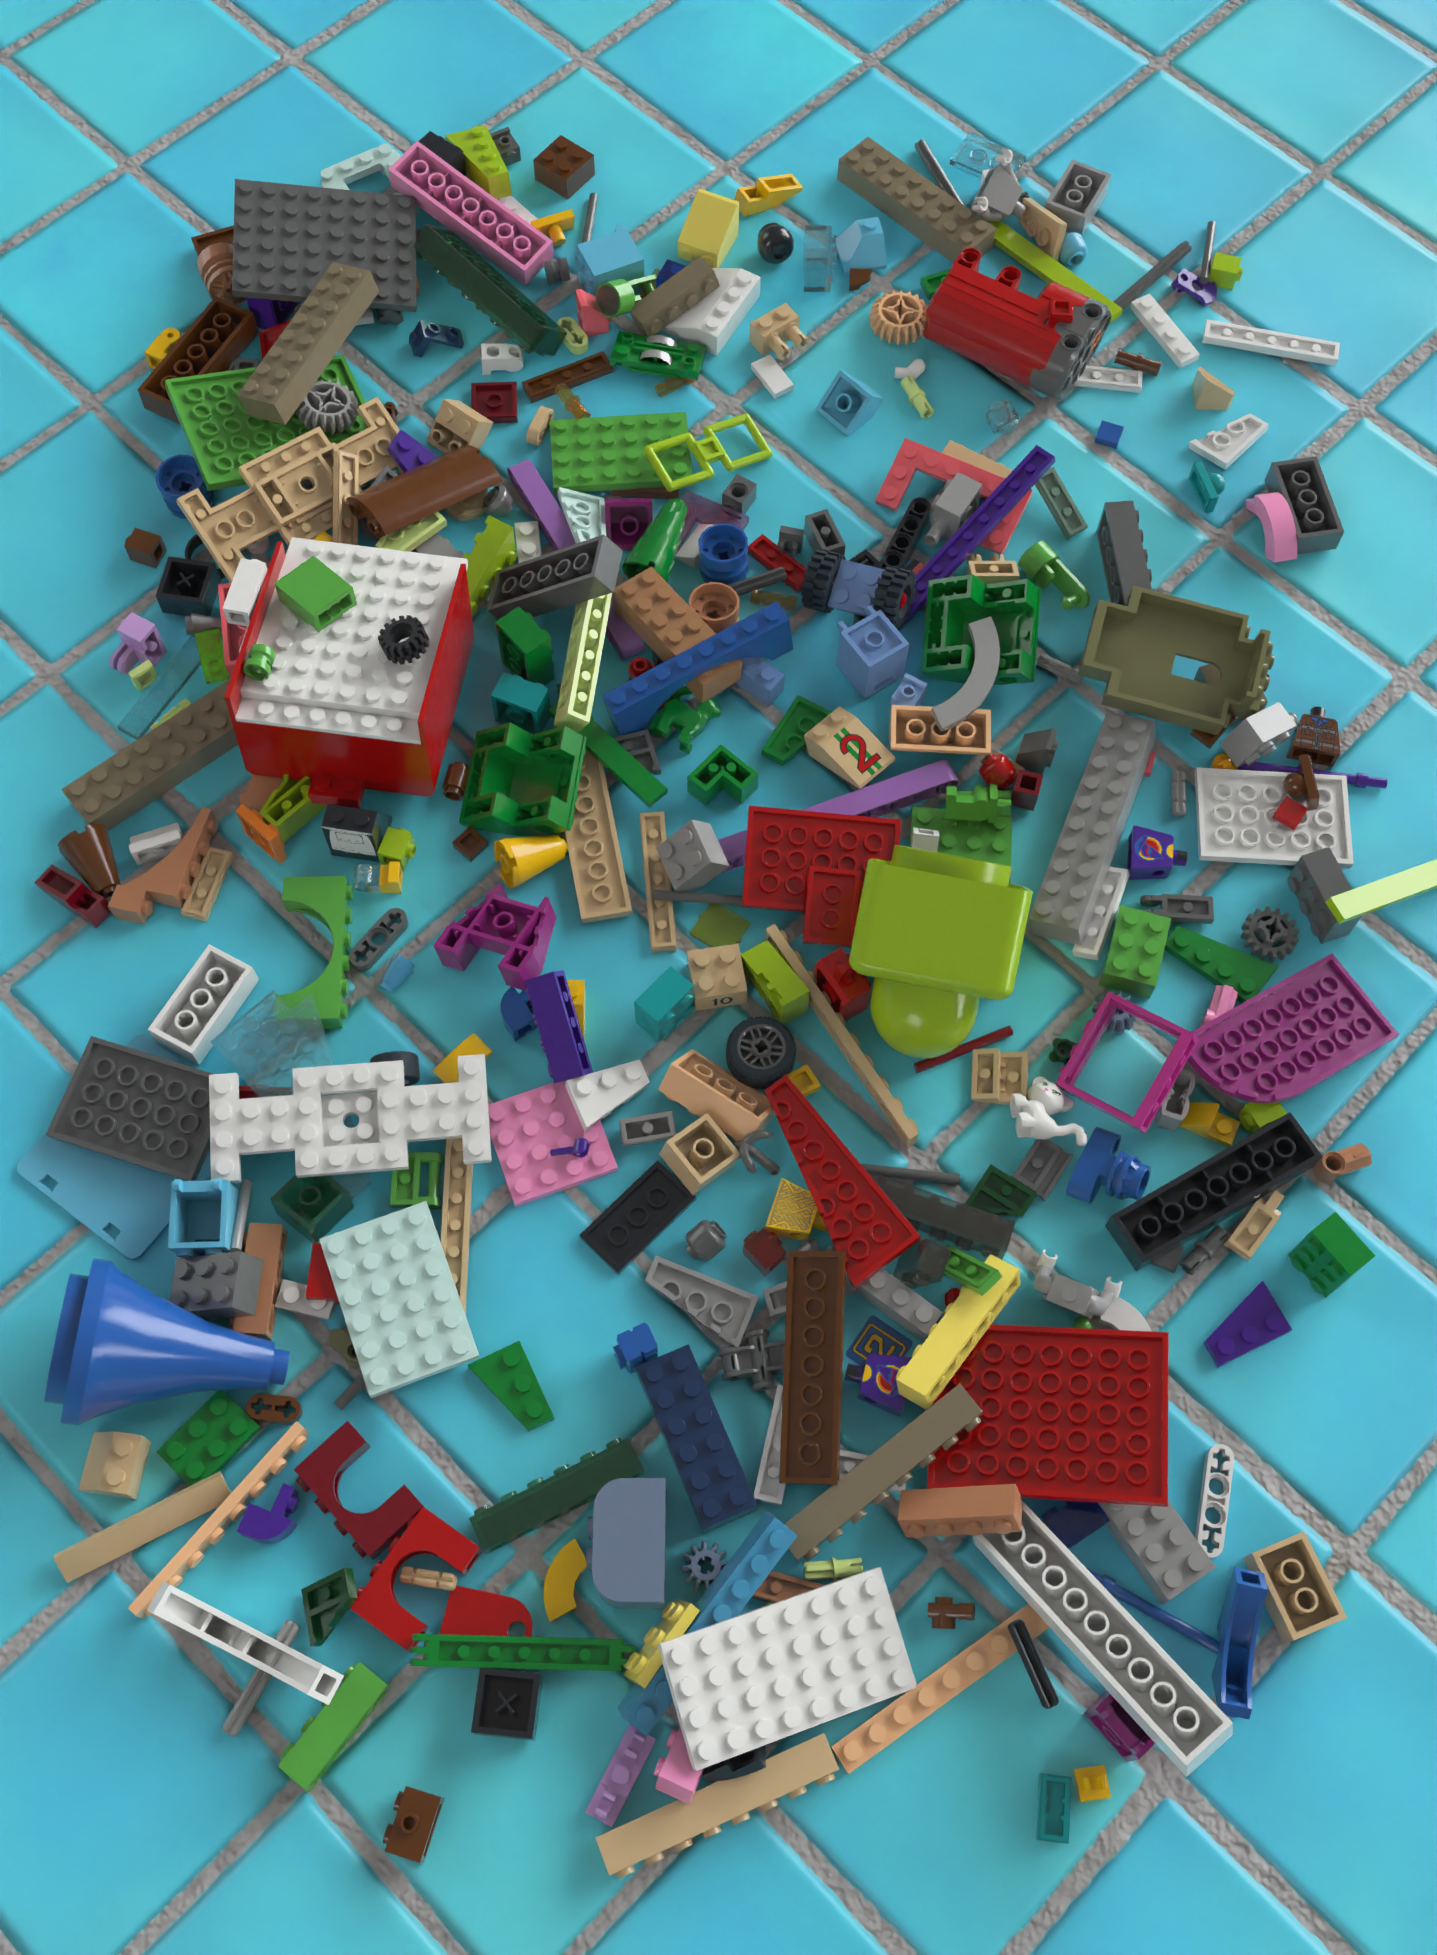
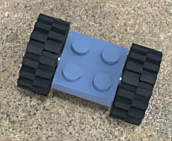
M820 548L815 551V554H812L811 561L807 564L808 569L804 573L805 580L802 582L803 590L801 591V596L803 597L801 600L804 607L827 614L831 613V610L836 609L868 617L865 607L871 605L875 611L881 610L898 631L903 628L904 622L908 619L907 615L911 611V603L914 600L913 594H915L916 589L914 588L916 585L914 571L890 565L884 570L848 561L841 553Z

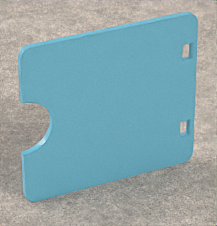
M145 1035L135 1036L126 1045V1047L180 1063L176 1057ZM46 1133L17 1165L18 1173L25 1180L130 1260L141 1258L169 1226L171 1181L177 1178L50 1138ZM210 1149L196 1181H205L211 1178ZM48 1176L58 1183L53 1191L42 1183ZM110 1224L121 1231L116 1239L104 1231Z

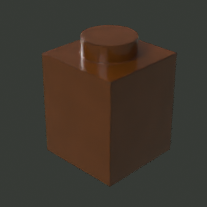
M135 528L132 534L127 537L124 545L131 561L157 568L167 551L161 536Z

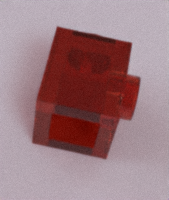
M765 1228L761 1229L758 1233L756 1230L751 1232L743 1241L745 1243L743 1245V1254L764 1277L782 1263V1260L786 1257V1251L781 1246L782 1241L772 1231L769 1233Z

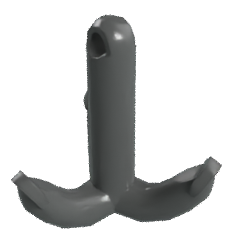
M766 1130L753 1131L747 1134L744 1140L737 1141L734 1144L749 1172H756V1165L751 1158L772 1175H777L780 1172L779 1166L752 1144L759 1139L773 1138V1133Z

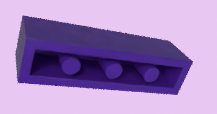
M564 970L553 971L525 980L527 986L525 990L526 996L532 1003L534 1010L533 1020L539 1028L541 1035L540 1045L546 1053L549 1063L547 1066L548 1073L553 1078L554 1084L593 1073Z

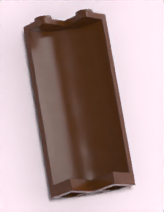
M465 445L352 495L347 499L351 513L358 520L367 517L368 527L378 539L503 481L487 456L482 458L478 454L480 453L478 448Z

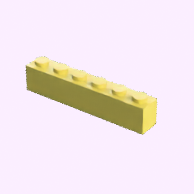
M991 1254L984 1263L999 1270L1002 1278L983 1296L962 1286L959 1297L954 1303L951 1302L946 1307L943 1318L938 1324L935 1323L931 1327L925 1342L915 1348L909 1363L899 1369L896 1375L898 1393L926 1410L931 1407L1021 1285L1020 1271L1015 1266Z

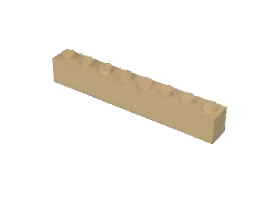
M825 1733L766 1759V1768L746 1776L718 1781L696 1791L690 1804L676 1800L595 1837L608 1874L610 1876L616 1873L617 1878L620 1879L635 1872L633 1865L645 1860L648 1866L663 1859L662 1851L674 1846L675 1851L678 1852L693 1845L692 1837L703 1833L706 1839L721 1832L720 1825L729 1820L732 1821L734 1826L749 1819L750 1815L748 1812L757 1807H760L761 1811L764 1812L779 1805L777 1798L788 1794L790 1799L806 1793L805 1785L817 1781L818 1786L834 1780L833 1772L838 1771L839 1767Z

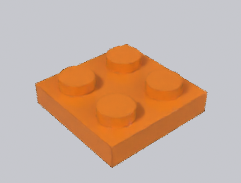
M241 804L235 812L245 834L279 864L283 863L287 859L284 851L286 846L279 838L281 834L278 829L271 823L269 825L265 824L262 821V816L254 808L249 810L244 804Z

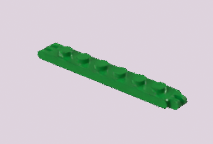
M412 1634V1640L424 1641V1646H412L411 1653H422L423 1659H411L410 1666L623 1671V1665L629 1660V1658H623L624 1652H636V1646L624 1645V1639Z

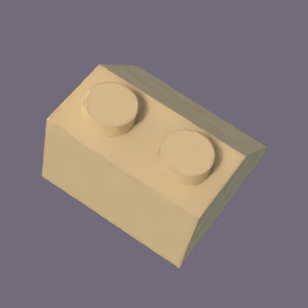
M117 1431L94 1432L78 1491L136 1500L151 1441L143 1435Z

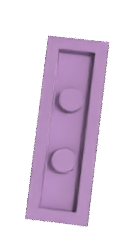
M629 1724L585 1811L586 1813L613 1828L656 1742L655 1738L650 1735L645 1736Z

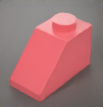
M581 289L575 290L578 323L587 337L609 333V323L612 322V318H608L601 313L596 303V297Z

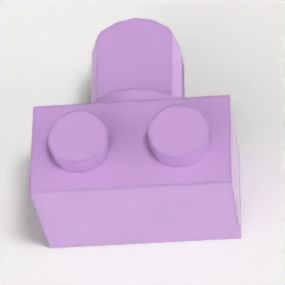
M131 612L126 619L120 622L117 628L122 643L110 657L109 665L114 670H118L125 675L128 674L137 662L143 663L149 660L155 667L167 653L156 625Z

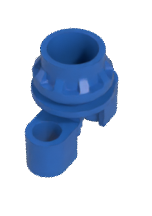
M1096 1127L1068 1182L1066 1195L1091 1204L1100 1186L1103 1185L1106 1186L1107 1196L1113 1197L1115 1195L1116 1198L1121 1200L1132 1198L1138 1201L1147 1187L1151 1168L1142 1164L1137 1156H1129L1126 1151H1121L1118 1156H1115L1120 1145L1121 1135Z

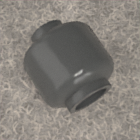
M703 1220L686 1234L688 1245L685 1248L695 1260L700 1258L704 1261H709L726 1247L725 1238L727 1235L716 1221Z

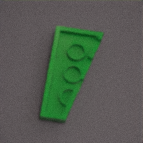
M1177 926L1167 938L1164 949L1214 985L1233 987L1238 992L1236 1000L1240 1003H1244L1258 995L1278 968L1276 965L1180 926Z

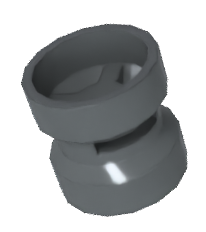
M560 258L556 262L551 260L544 261L548 284L555 283L557 280H570L566 258Z

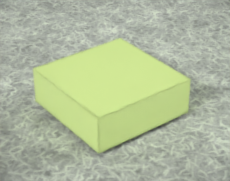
M149 660L128 672L134 687L138 691L143 690L159 679L153 664Z

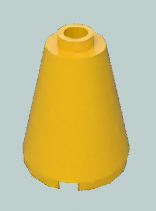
M558 835L501 838L494 842L495 861H500L502 869L499 870V873L508 888H517L565 859V853L568 852L565 840L561 839Z

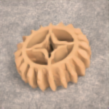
M901 289L899 293H896L894 290L890 294L884 292L882 297H877V300L871 307L869 316L871 329L874 330L875 336H880L881 341L887 339L888 344L896 342L897 346L900 343H904L907 346L909 341L915 343L917 338H922L928 306L925 305L924 299L919 300L918 294L912 296L910 291L903 293Z

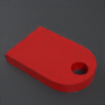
M456 1585L455 1590L450 1591L440 1634L510 1636V1627L514 1623L519 1622L525 1625L526 1633L524 1636L532 1637L533 1621L528 1609L515 1598Z

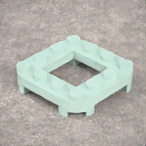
M382 144L379 147L323 169L321 171V185L323 188L350 190L347 184L377 171H380L383 176L386 175L390 180L388 169L401 155L394 149H391L389 144ZM399 192L394 193V195H402ZM416 205V216H417L418 214H420V213H419L420 207H418L417 205Z

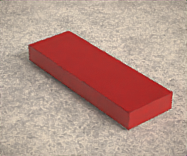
M763 534L748 546V555L769 571L783 567L787 576L783 582L797 593L803 590L802 582L805 580L804 573L807 571L806 567L785 551L780 553L779 546Z

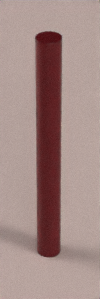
M1006 1026L961 1044L947 1054L914 1063L915 1071L920 1073L970 1053L973 1049H980L1012 1036V1028Z

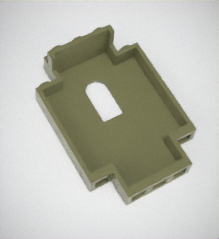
M1133 585L1127 598L1126 606L1099 599L1093 613L1078 675L1106 682L1101 705L1218 735L1223 727L1227 728L1231 716L1246 719L1263 710L1265 699H1262V694L1268 688L1270 677H1267V672L1273 666L1275 655H1271L1273 649L1272 642L1269 641L1271 631L1261 629L1254 640L1248 639L1251 626L1247 625L1248 615ZM1175 655L1214 665L1220 672V680L1215 684H1206L1172 675Z

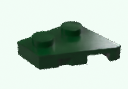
M990 1164L962 1207V1210L965 1212L1023 1218L1037 1193Z
M343 1568L301 1589L310 1646L319 1647L323 1645L357 1600L352 1568Z

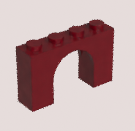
M347 1421L294 1469L299 1475L295 1481L306 1493L310 1490L313 1491L318 1497L314 1503L325 1515L329 1511L337 1519L333 1522V1525L343 1536L349 1533L353 1537L355 1542L352 1544V1547L362 1558L368 1555L372 1560H375L389 1547L396 1536H400L408 1528L406 1526L407 1523L424 1506L405 1484L379 1508L371 1512L354 1513L342 1506L338 1494L340 1479L346 1469L371 1447L350 1422Z

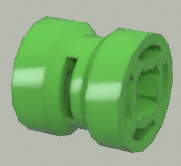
M254 644L250 648L249 659L246 660L243 670L251 679L263 681L264 678H269L270 666L273 665L276 654L272 648L266 645Z

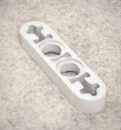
M1224 1444L1214 1445L1207 1451L1205 1456L1195 1532L1196 1540L1210 1559L1219 1556L1224 1548L1232 1484L1234 1454ZM1219 1451L1222 1452V1457L1226 1458V1461L1220 1465L1219 1471L1225 1472V1475L1210 1472V1469L1212 1471L1217 1469L1218 1460L1213 1458V1455H1216ZM1211 1479H1217L1222 1482L1224 1487L1222 1494L1216 1495L1210 1491L1209 1481ZM1207 1508H1214L1219 1512L1220 1520L1217 1524L1207 1521L1205 1517ZM1208 1530H1218V1533L1214 1532L1211 1535V1543L1216 1545V1548L1207 1552V1547L1202 1545V1542L1208 1539Z

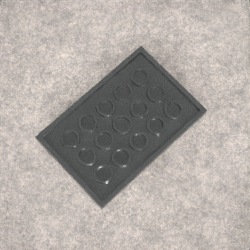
M91 1036L46 1135L50 1138L183 1181H196L210 1149L209 1075H213V1073Z

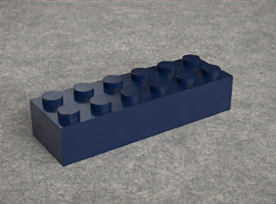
M689 1344L636 1366L638 1379L703 1534L757 1511L758 1504Z

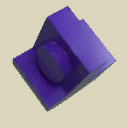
M283 1483L271 1511L249 1503L236 1532L264 1544H273L284 1540L297 1526V1523L289 1519L288 1516L293 1514L298 1507L300 1498L297 1496L299 1491Z

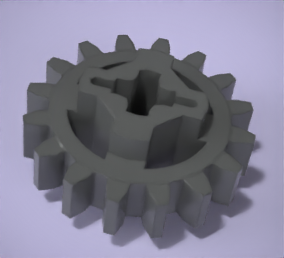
M1266 906L1263 912L1257 908L1253 914H1249L1241 927L1243 933L1240 937L1241 939H1247L1244 948L1251 947L1253 949L1251 955L1259 953L1261 960L1269 956L1271 962H1274L1277 956L1280 960H1283L1287 954L1290 955L1299 941L1296 938L1299 930L1293 929L1296 923L1295 920H1287L1289 913H1285L1282 916L1279 914L1280 908H1276L1274 912H1271L1269 906Z

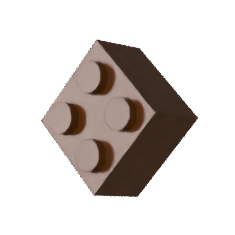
M562 135L533 159L535 180L567 200L595 175L594 154Z

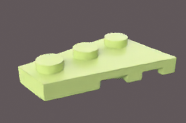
M436 512L381 537L375 546L376 548L411 552L446 527L447 521L439 512Z

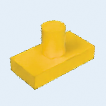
M572 209L531 221V225L545 236H550L554 246L559 247L566 243L563 231L574 228L575 216Z

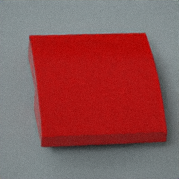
M313 1243L306 1299L336 1301L337 1305H340L321 1243Z

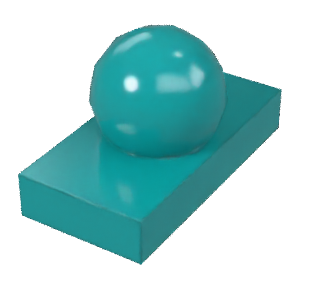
M1202 461L1194 462L1188 478L1204 512H1213L1219 498L1218 495L1225 489V479L1218 473L1208 475Z

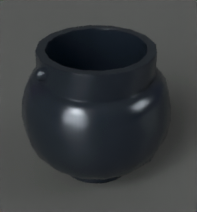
M774 222L768 223L759 231L757 249L762 259L766 262L779 264L791 256L794 249V239L790 231L784 226Z

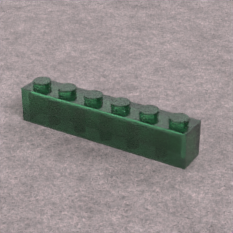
M621 1438L614 1439L606 1444L607 1449L597 1454L595 1451L586 1453L579 1458L581 1462L571 1467L569 1464H565L553 1471L554 1475L546 1480H543L542 1477L537 1478L527 1484L528 1489L518 1494L516 1491L509 1492L500 1498V1503L492 1507L487 1504L476 1509L473 1512L474 1516L470 1517L469 1520L484 1553L487 1555L595 1500L600 1489L612 1480L638 1478L644 1475V1469L629 1438L623 1441Z

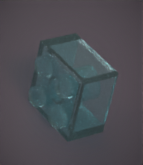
M805 225L803 248L804 292H830L831 282H835V268H832V266H836L837 253L832 252V249H836V235H832V226Z

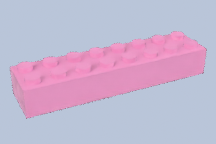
M416 141L388 169L391 187L404 196H414L415 204L524 286H527L544 268V261H549L554 257L553 241L420 142Z

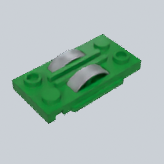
M619 331L609 358V366L616 367V365L629 369L631 372L674 379L681 377L698 380L706 355L707 345L673 340L662 335L647 336Z

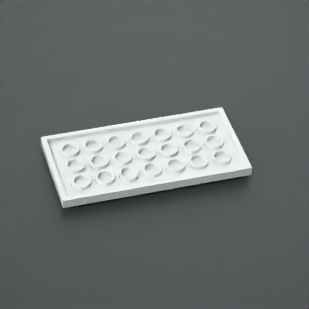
M875 1567L657 1644L694 1771L915 1689L917 1685L881 1567Z

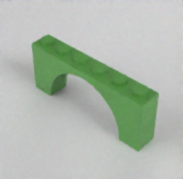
M346 876L284 877L282 901L287 912L307 914L322 922L333 935L334 947L327 968L313 983L293 993L276 995L274 1020L279 1030L343 1028V1019L348 1017L347 1003H344V995L349 994L348 979H345L346 971L350 970L349 955L346 954L347 947H351V933L348 932V924H352L353 916L352 909L349 908V901H353L354 890L353 885H349Z

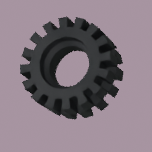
M403 615L399 616L397 621L393 618L391 619L392 624L386 623L384 625L385 629L380 630V635L378 636L379 644L387 659L394 664L399 662L400 665H404L405 660L408 663H412V658L415 657L418 660L421 658L419 653L425 654V647H429L428 641L430 640L421 621L416 617L412 618L411 615H407L406 619ZM409 637L407 640L398 643L402 639Z

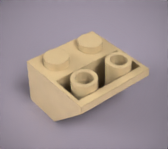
M443 399L426 441L445 454L465 445H471L479 449L485 443L493 422L459 400Z

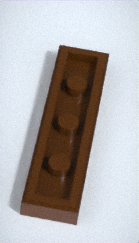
M604 351L523 381L522 388L532 404L613 372V366H609V360Z

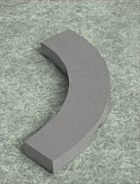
M991 616L968 625V631L974 648V664L968 680L954 696L932 707L931 713L941 732L953 728L966 720L970 714L982 705L994 684L1000 661V646L997 630Z

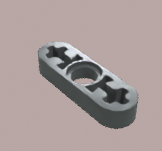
M392 908L388 910L350 951L349 960L355 970L364 972L371 969L408 927V919L402 909ZM400 917L401 923H394L392 925L391 919L397 920ZM381 934L386 937L385 942L381 945L372 943V939L376 935ZM357 956H366L367 960L365 962L363 960L358 962Z

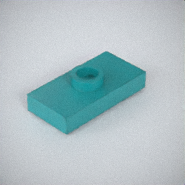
M1039 1774L1036 1840L1069 1844L1072 1777Z

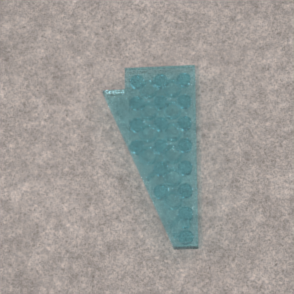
M272 991L210 1041L259 1098L293 1095V1068L335 1065L315 999L311 993L290 1009L275 991ZM351 1115L347 1116L344 1120V1125L348 1128L354 1127ZM369 1172L328 1175L350 1201L372 1183Z

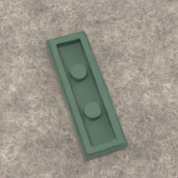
M1051 467L1036 482L1035 486L1067 540L1086 530L1088 526L1055 468Z

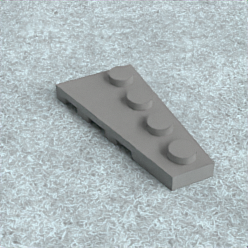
M655 1256L645 1279V1284L732 1347L740 1346L759 1300L758 1296L659 1256Z

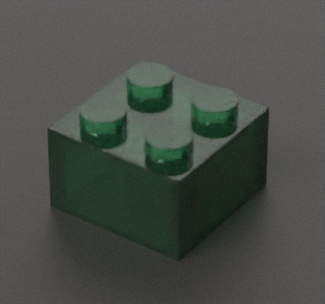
M295 1174L270 1198L276 1214L312 1244L318 1243L320 1238H323L354 1208L349 1191L329 1175L297 1178Z

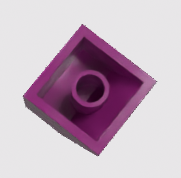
M652 498L605 499L606 537L621 550H632L635 543L643 536L648 525L653 521Z

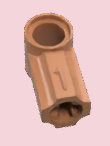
M1362 1143L1339 1151H1328L1313 1167L1314 1175L1321 1182H1332L1337 1177L1369 1167L1372 1164L1371 1153L1368 1147ZM1326 1163L1330 1164L1333 1170H1330L1326 1166Z

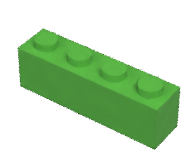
M361 1662L356 1666L352 1664L346 1670L342 1679L344 1682L335 1692L330 1704L321 1703V1706L324 1708L316 1718L311 1716L300 1730L303 1733L295 1744L291 1742L280 1755L282 1761L278 1767L305 1791H312L391 1689V1686Z

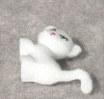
M1039 1076L1033 1080L1032 1087L1027 1091L1028 1100L1020 1093H1013L1011 1095L1010 1111L1012 1118H1017L1015 1127L1018 1138L1032 1137L1047 1140L1054 1136L1074 1134L1076 1135L1078 1146H1085L1087 1143V1135L1083 1127L1075 1123L1057 1126L1055 1120L1049 1116L1058 1112L1065 1113L1075 1105L1073 1100L1066 1097L1064 1091L1056 1083L1049 1082L1046 1078Z

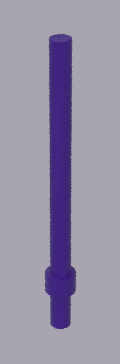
M1254 762L1249 766L1245 763L1237 767L1238 770L1299 772L1298 767ZM1313 769L1314 774L1344 775L1347 778V784H1353L1357 788L1369 786L1386 789L1387 779L1369 777L1366 773L1357 772L1354 775Z

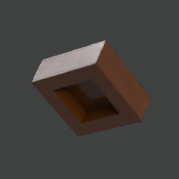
M471 826L452 842L453 847L470 862L489 846L488 840Z

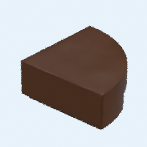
M850 268L849 291L858 290L860 286L868 283L871 278L872 269Z

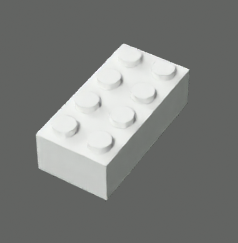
M209 944L148 1028L154 1040L200 1065L258 983L259 979L253 967Z

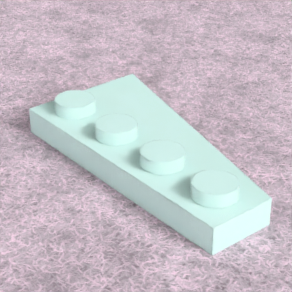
M559 487L557 496L576 544L603 534L606 536L604 498Z

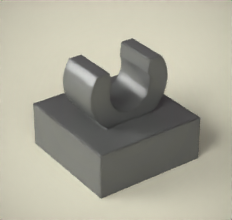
M376 309L381 315L377 319L382 324H387L391 320L394 324L398 325L404 321L402 311Z
M781 525L778 540L779 552L789 551L792 552L793 556L797 553L801 554L804 530Z

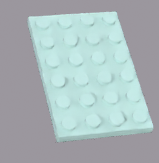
M427 1201L319 1239L370 1398L480 1358Z

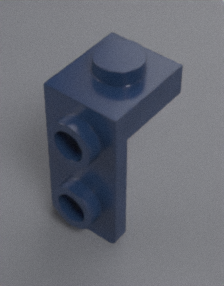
M420 320L414 331L409 335V344L411 345L413 356L417 357L423 356L430 342L461 349L464 346L460 329Z

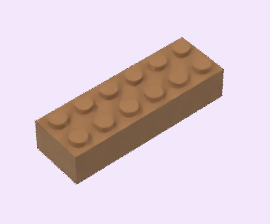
M652 566L614 588L613 608L663 662L716 634ZM737 659L719 665L702 673L685 685L703 703L741 679L743 661Z

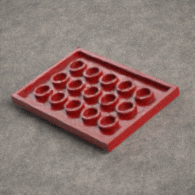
M749 806L742 907L805 913L808 867L819 866L861 871L858 900L859 910L867 862L871 858L885 861L892 860L894 845H900L901 820Z

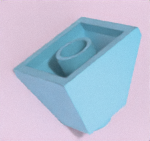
M878 217L856 220L834 240L844 275H849L850 268L872 269V271L887 269L884 233Z
M839 370L815 409L847 436H850L874 416L884 398L865 383Z

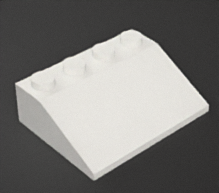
M712 268L715 271L720 287L660 331L685 342L707 345L706 351L717 356L760 297L761 277L741 268Z

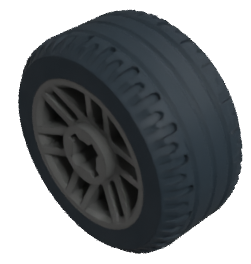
M765 1016L751 1017L739 1023L730 1033L726 1045V1062L731 1074L740 1083L755 1089H767L793 1070L796 1057V1043L790 1030L778 1020Z

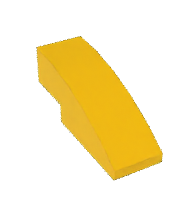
M792 173L762 177L757 179L755 186L738 188L734 200L739 202V211L743 216L754 215L789 200L801 192L803 186Z

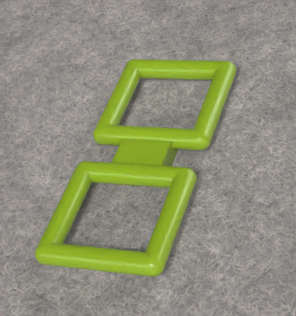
M747 413L705 426L703 428L705 439L695 441L692 434L687 432L647 445L643 449L652 467L669 492L713 478L715 472L710 465L711 463L721 461L724 468L731 472L769 459L773 455L772 450ZM744 424L761 451L731 461L714 433ZM686 443L703 471L672 481L657 457L656 452Z

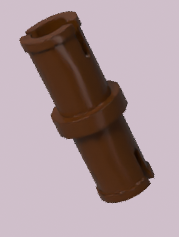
M1118 349L1114 361L1115 364L1124 365L1136 371H1143L1156 377L1162 362L1143 357V354L1138 353L1136 355Z

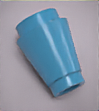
M397 954L395 958H391L379 986L392 994L413 973L412 969L415 965L402 955Z

